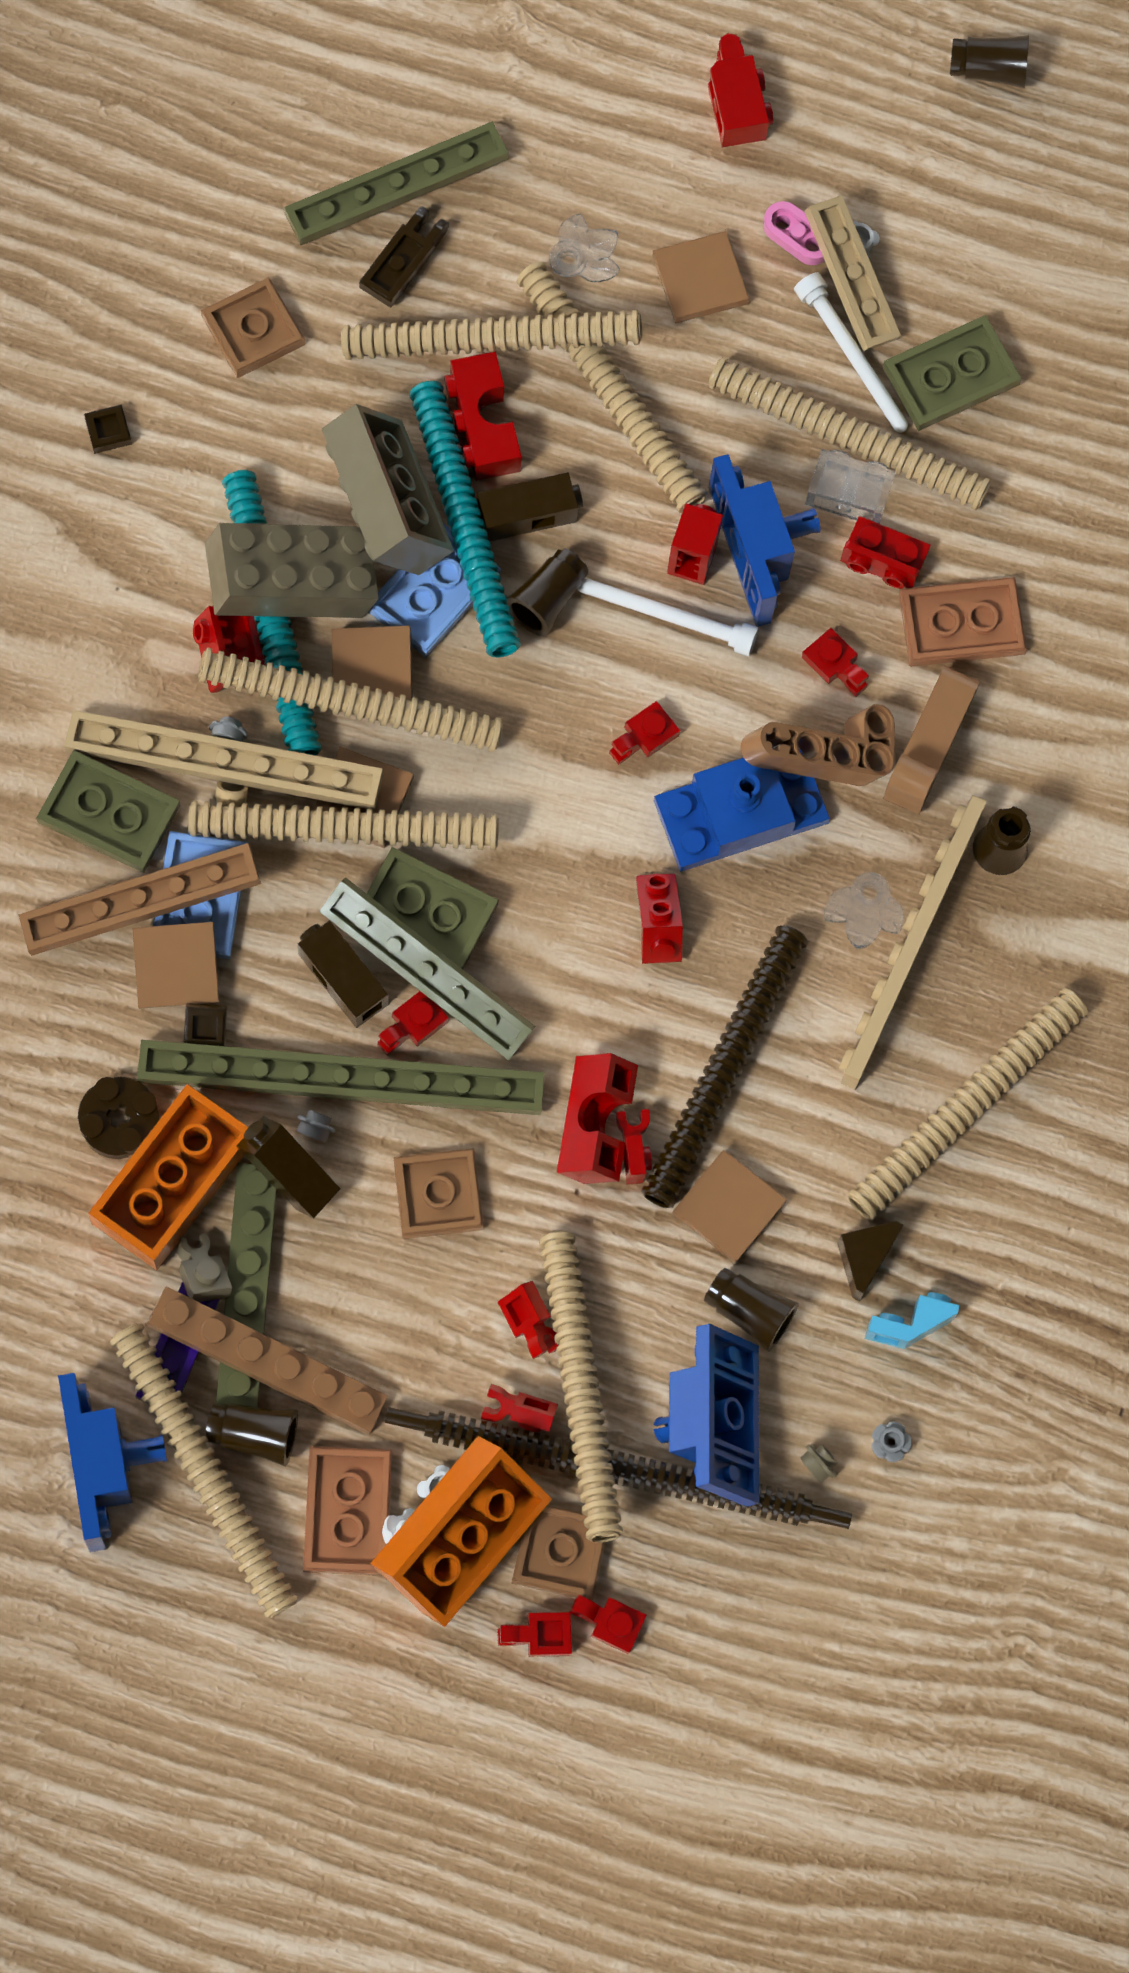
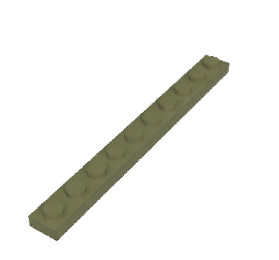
M141 1040L137 1081L148 1084L186 1086L188 1084L191 1087L541 1115L545 1072Z

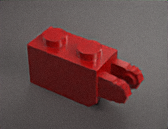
M727 33L719 40L718 61L710 69V82L708 83L709 95L722 148L766 140L768 126L774 123L771 103H764L762 91H765L766 88L762 68L756 69L753 55L745 56L740 37L737 34Z

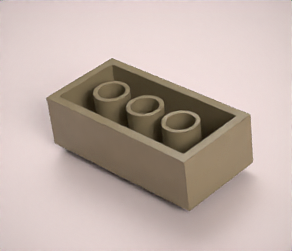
M355 404L322 428L327 442L326 451L335 462L340 475L338 479L339 484L349 498L352 506V517L361 529L365 539V550L373 561L420 575L454 552L402 420Z
M219 523L205 542L214 614L222 616L363 618L378 601L379 596L374 563L365 550V539L360 527Z

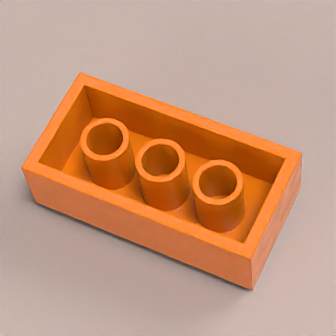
M187 1084L88 1212L91 1224L157 1271L178 1244L180 1237L184 1236L237 1166V1163L244 1157V1154L236 1146L244 1138V1133L248 1127Z
M478 1436L370 1564L422 1614L446 1627L552 1498L502 1448Z

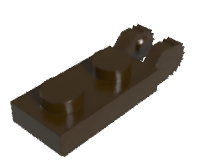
M423 206L418 208L406 225L402 224L359 282L360 289L390 308L434 252L435 247L444 237L450 225L447 221L440 219L426 237L418 234L421 227L427 222L430 213Z

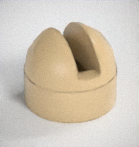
M222 781L217 782L216 802H223V806L235 803L236 807H241L242 803H246L248 786Z

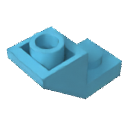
M929 1292L927 1296L920 1295L915 1303L910 1325L903 1324L904 1319L894 1314L880 1313V1317L872 1315L868 1323L865 1339L906 1349L951 1323L958 1314L960 1305L951 1303V1298L943 1294Z

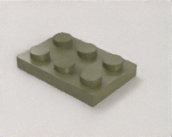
M986 315L891 357L883 363L885 373L918 431L1019 386L1022 380Z
M73 750L36 819L41 825L145 873L181 805L180 800Z
M394 847L391 848L367 892L371 898L462 969L466 966L499 903L498 899Z

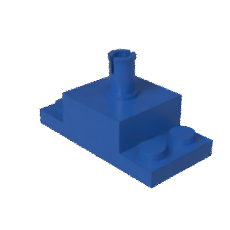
M729 454L719 456L713 459L708 488L716 512L723 515L721 526L755 626L759 627L771 623L774 609L778 607L777 595L781 594L779 582L789 579L795 554L791 539L820 533L819 518H814V516H817L814 508L783 517L771 481L744 488V480L739 466H732Z
M744 758L694 773L692 784L655 795L653 800L680 872L829 824L830 820L815 778L750 765Z
M712 1324L697 1326L695 1345L696 1366L670 1372L669 1416L658 1417L655 1420V1426L665 1425V1427L654 1429L655 1436L661 1443L669 1442L670 1453L696 1463L694 1467L696 1487L746 1507L759 1504V1345Z
M75 1373L58 1375L84 1541L89 1552L106 1550L105 1538L112 1537L109 1514L106 1508L133 1503L128 1471H131L130 1467L160 1461L166 1462L163 1435H160L159 1437L126 1442L125 1439H122L120 1422L115 1408L92 1411L86 1383L79 1384Z

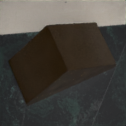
M893 1221L841 1234L837 1244L852 1298L860 1302L898 1237L903 1227L902 1223Z

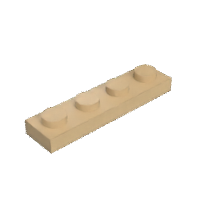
M843 195L809 206L804 211L862 351L865 352L897 340L901 334Z

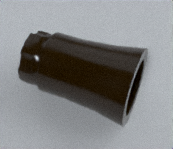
M1029 35L1008 38L968 37V41L954 38L950 76L965 75V79L997 82L1025 89Z
M566 548L563 550L558 549L519 589L507 597V605L511 609L510 615L517 623L531 633L538 636H547L558 615L579 589L581 581L587 576V565L571 550Z
M1014 806L1009 809H999L990 817L987 825L977 833L973 842V854L977 863L987 872L995 875H1007L1017 871L1024 864L1028 854L1027 842L1031 832L1027 814Z
M727 1268L718 1273L704 1297V1302L717 1308V1313L751 1335L768 1352L778 1343L799 1306L798 1302L780 1296L741 1274L736 1275Z
M214 1402L206 1426L207 1442L220 1444L225 1449L258 1456L286 1467L295 1442L298 1410L267 1409L230 1403L228 1406Z

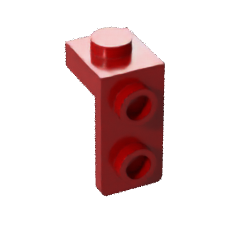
M658 873L638 875L636 877V886L641 918L642 964L682 962L683 924L676 875Z

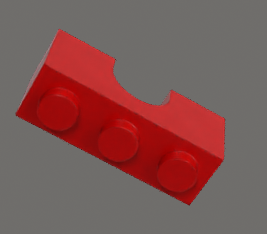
M496 351L450 360V375H445L444 380L448 398H455L458 410L453 411V418L457 434L464 433L467 445L461 446L462 456L466 461L465 466L468 469H473L475 481L521 472L522 456L514 423L492 424L484 420L480 415V411L484 407L504 402V383Z
M612 1053L576 1056L556 1173L583 1184L619 1182L626 1143L606 1135L605 1124L614 1108L623 1104H632L638 1071L637 1064Z

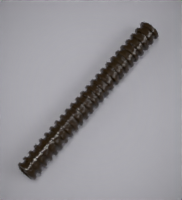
M786 925L776 927L775 934L777 936L771 937L769 941L771 947H766L764 951L766 957L760 958L758 962L760 968H756L753 972L755 979L749 980L747 984L749 990H744L742 993L744 1000L738 1001L736 1005L738 1011L732 1013V1022L726 1024L725 1029L727 1033H722L720 1036L722 1043L716 1044L714 1048L716 1055L710 1056L708 1060L710 1065L705 1066L703 1069L705 1076L699 1077L697 1081L699 1087H694L692 1091L694 1097L688 1098L686 1102L688 1109H683L681 1112L683 1119L677 1120L675 1124L677 1131H671L669 1136L671 1142L665 1143L664 1149L666 1152L660 1153L658 1157L660 1164L653 1166L654 1175L648 1176L647 1182L649 1185L643 1186L641 1190L647 1200L660 1207H674L675 1200L673 1198L679 1197L681 1193L679 1186H684L687 1181L684 1176L690 1175L692 1171L690 1165L696 1164L698 1160L696 1153H701L704 1148L701 1143L707 1142L709 1138L707 1131H712L715 1126L713 1120L719 1119L720 1113L718 1110L724 1109L726 1105L724 1098H729L732 1093L729 1088L735 1087L737 1083L735 1077L741 1076L743 1071L741 1066H746L748 1062L746 1055H751L754 1050L751 1045L757 1044L759 1040L757 1034L763 1033L765 1028L763 1023H767L770 1019L768 1012L774 1011L776 1007L774 1001H779L781 997L779 991L785 990L787 985L785 980H790L792 976L790 969L796 968L798 964L796 959L801 958L803 954L801 948H806L809 941L805 935L793 927Z

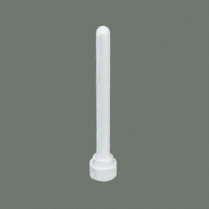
M815 272L803 278L794 287V291L801 302L807 303L809 307H815L893 429L899 433L906 431L908 428L906 418L828 301L827 296L829 294L826 291L828 285L821 274Z
M584 578L578 589L581 593L727 641L728 646L734 648V652L750 657L759 632V627L745 622L743 625L735 623L734 627L589 578Z

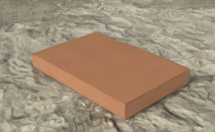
M1015 577L900 589L899 600L910 667L1026 654L1027 648Z
M310 1446L303 1572L383 1576L370 1563L386 1545L382 1529L385 1519L390 1513L392 1450Z

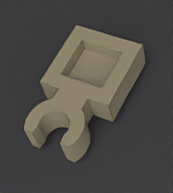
M205 1233L199 1236L198 1248L190 1247L185 1237H180L177 1247V1254L182 1260L179 1268L180 1276L188 1297L197 1302L229 1298L232 1291V1285L221 1256L209 1257L208 1255L210 1240Z

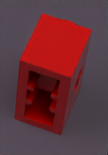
M685 503L671 545L667 574L704 585L718 545L723 518L722 514L717 513L714 508L705 504H695L693 506Z

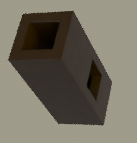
M569 472L478 492L477 495L478 508L482 513L481 519L485 523L484 530L488 533L489 542L577 522L578 508L583 507L580 487L578 484L572 485Z
M330 920L322 926L319 924L311 926L300 936L301 941L298 943V955L356 1028L388 1006V993Z
M264 1116L260 1121L248 1127L244 1133V1138L236 1146L295 1210L313 1219L341 1189L281 1124Z

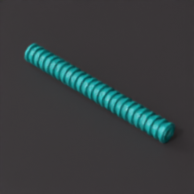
M425 381L413 387L409 396L413 401L412 406L416 411V419L419 422L422 439L426 443L425 449L429 454L428 459L432 464L431 469L435 474V482L438 485L441 502L445 506L444 512L448 517V525L451 527L450 532L454 538V546L457 548V556L461 559L460 566L464 570L463 576L467 581L466 586L470 591V599L474 602L473 609L477 613L476 619L480 624V632L483 634V643L487 645L486 653L491 657H506L516 652L520 648L521 642L516 637L518 632L513 626L514 619L510 615L511 609L507 605V596L503 594L505 589L500 583L501 576L497 572L498 566L494 562L495 556L491 551L492 546L488 541V533L484 530L485 523L481 519L482 513L478 508V500L474 498L475 490L472 488V480L468 477L469 470L465 466L466 461L462 456L463 451L459 445V437L456 435L453 418L449 414L450 408L446 403L447 398L443 393V385L438 381Z
M249 470L234 471L222 480L223 488L226 489L224 492L225 497L229 500L227 506L231 511L230 518L234 523L267 524V519L263 516L265 513L264 507L260 505L262 498L260 494H257L259 486L255 483L257 480L256 474ZM254 616L255 621L258 622L257 631L261 634L259 637L262 645H265L262 648L264 656H267L265 664L268 662L273 663L274 668L282 665L285 666L286 671H291L292 668H295L297 673L302 674V664L297 662L300 659L298 651H295L297 643L296 640H293L295 634L293 629L290 628L292 625L291 619L278 616ZM281 697L275 700L278 702L276 710L281 713L278 718L279 722L283 724L281 728L282 734L287 736L284 739L285 746L289 747L288 751L315 756L321 752V743L317 742L319 733L314 730L317 726L316 721L311 719L314 715L313 709L308 708L306 703H303L302 706H297L296 701L293 700L290 703H285L284 698Z

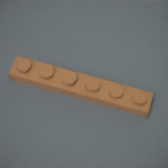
M249 843L18 915L28 952L32 956L260 885L261 881Z
M167 1286L164 1288L146 1326L367 1435L371 1433L388 1395Z

